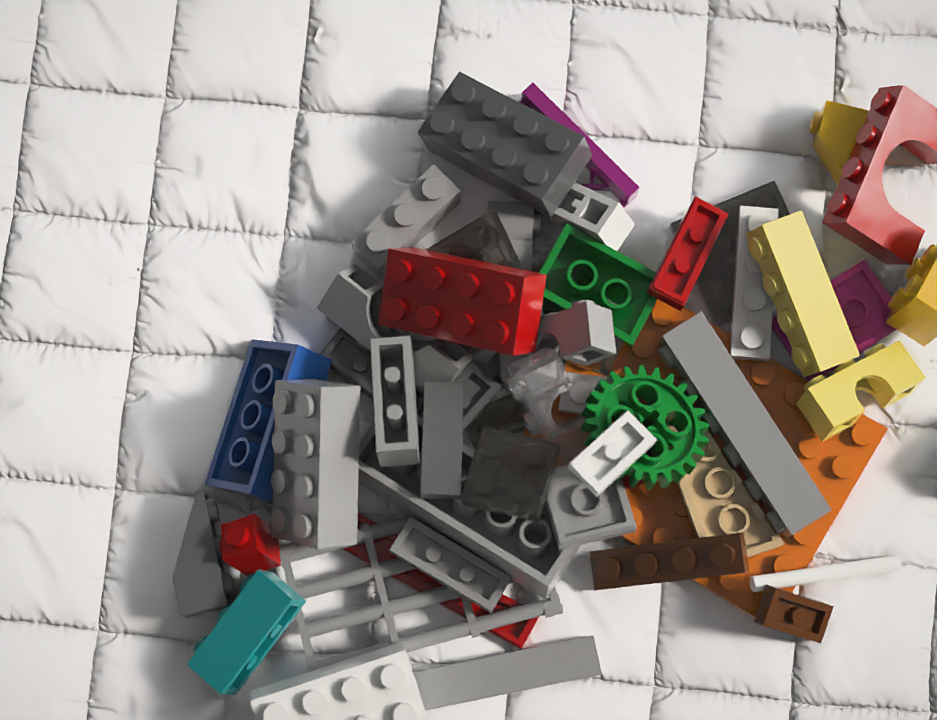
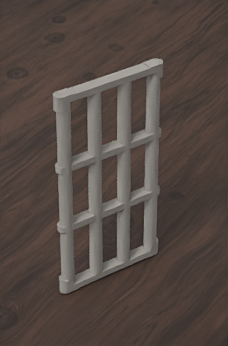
M411 515L370 526L368 523L361 524V528L357 529V545L366 544L371 565L298 585L295 582L291 562L355 545L322 549L300 544L295 545V543L280 546V559L287 584L302 598L306 599L375 580L381 603L307 623L301 608L296 615V620L306 656L308 672L401 641L404 642L406 651L410 652L469 635L475 638L480 636V632L543 615L548 618L563 614V605L560 602L555 586L546 600L534 601L479 617L474 616L471 601L446 586L388 600L383 578L416 568L399 558L379 563L373 540L400 534L408 519L412 517ZM511 579L509 584L515 583L516 581ZM461 597L467 620L398 638L393 615ZM385 618L391 641L315 661L310 641L311 637Z

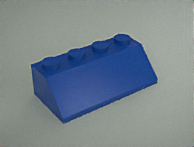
M251 339L204 485L259 502L273 504L271 477L274 464L272 436L274 434L275 410L273 408V396L275 394V381L302 379L327 381L332 359L298 344Z

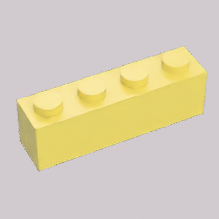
M802 210L747 232L750 254L758 262L763 275L764 289L772 297L778 312V324L788 337L792 347L793 362L801 370L803 377L824 371L860 356Z

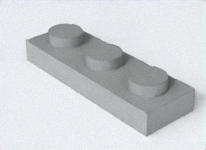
M412 517L408 519L389 550L394 556L489 613H492L512 579L509 575Z

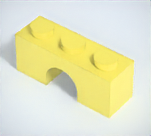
M900 340L887 347L880 343L864 354L865 358L856 363L853 359L848 360L834 370V375L826 379L823 375H819L804 385L805 393L796 405L821 442L851 427L865 412V409L856 397V390L865 391L872 395L880 407L884 409L912 394L926 379Z

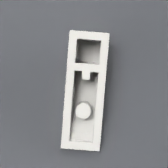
M578 183L573 184L552 217L541 213L564 228L567 223L618 251L635 226L619 202Z

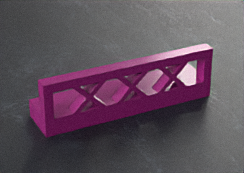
M532 82L522 92L520 103L583 135L592 153L591 159L585 166L590 171V184L580 185L593 191H610L625 209L637 197L640 187ZM594 176H595L602 184H594Z

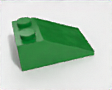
M567 223L539 272L546 274L542 303L543 309L550 313L561 312L571 308L572 303L576 301L591 300L596 305L612 311L615 340L630 347L633 346L657 301L656 298L646 293L656 272Z

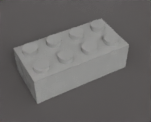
M318 379L275 381V394L273 396V408L275 410L274 434L272 436L274 464L271 477L273 512L270 517L272 537L316 549L357 545L360 386Z

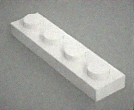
M740 206L738 209L729 351L733 359L768 362L770 359L773 300L764 289L763 275L758 262L750 254L748 248L749 240L746 233L761 225L777 220L779 209Z

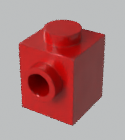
M252 514L221 524L219 552L224 562L246 576L257 570L266 571L281 566L279 539L272 537L271 525L258 515Z

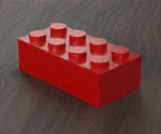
M416 247L388 248L378 325L511 356L536 352L546 274Z

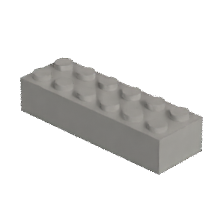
M417 415L420 464L380 467L376 453L374 421L359 442L358 483L455 544L509 575L514 581L546 600L580 546L558 551L542 492L462 443L461 498H420L423 418Z

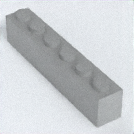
M701 311L662 335L659 341L662 348L658 349L661 359L669 369L675 367L682 378L679 385L687 384L684 391L685 396H698L697 403L706 411L701 419L709 424L707 430L712 435L717 433L725 444L722 448L724 456L733 468L740 467L747 478L743 481L746 490L755 501L759 499L762 501L768 511L765 514V518L775 533L780 534L782 532L784 537L788 538L830 512L832 509L703 312Z

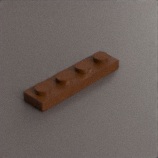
M744 532L589 552L594 591L750 572Z

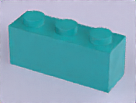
M257 570L248 575L240 586L241 593L235 601L224 607L216 618L217 625L211 633L201 638L193 648L192 653L194 655L187 665L220 695L238 694L307 602L273 572Z

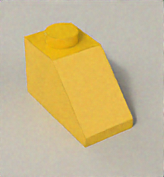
M826 100L820 112L814 111L809 133L815 134L812 147L838 185L842 176L843 166L849 160L856 143V135L863 126L869 110Z

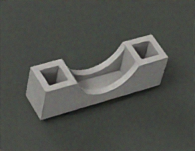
M355 263L337 274L317 306V309L326 315L327 320L331 324L345 330L355 338L361 348L367 351H371L370 339L403 336L394 328L378 325L383 285ZM438 338L428 341L411 339L416 390L424 396L425 382H454L468 367L474 357L455 342Z

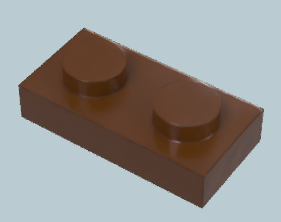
M766 584L753 622L822 643L834 606Z

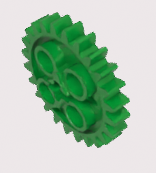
M640 365L633 375L629 367L625 366L619 375L611 371L605 381L600 379L594 388L595 391H591L587 397L586 402L588 404H586L581 412V415L587 419H585L580 427L582 431L591 433L584 441L585 446L591 445L612 425V422H616L627 411L642 425L647 427L646 429L656 438L655 444L648 449L654 458L644 453L615 481L619 482L624 475L630 477V486L632 488L640 480H643L647 490H651L656 481L665 489L672 480L678 484L686 474L690 475L696 468V463H699L705 455L702 449L707 445L709 439L703 434L709 428V424L698 420L706 411L703 408H694L692 406L698 396H685L686 383L680 384L678 387L673 385L674 374L671 373L664 380L660 378L659 368L656 367L651 375H647L644 366ZM636 397L645 400L648 406L641 404ZM666 424L674 426L677 432L670 430Z

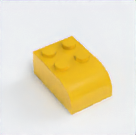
M931 244L921 259L916 257L912 265H909L904 274V277L909 280L904 289L902 287L898 288L890 299L888 307L892 310L885 321L923 347L937 338V244Z

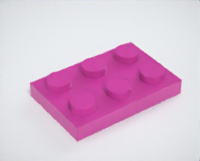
M865 259L830 281L859 354L897 330L885 322L892 310L888 307L891 297ZM776 315L772 318V330L792 358V347L786 333L781 330ZM841 364L806 376L805 379L810 381L819 375L825 377Z

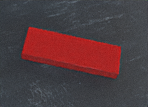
M695 196L646 293L681 311L729 213Z

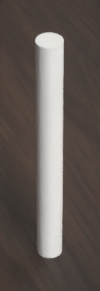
M897 555L751 576L749 583L752 592L764 591L766 584L777 588H785L899 571L901 562Z

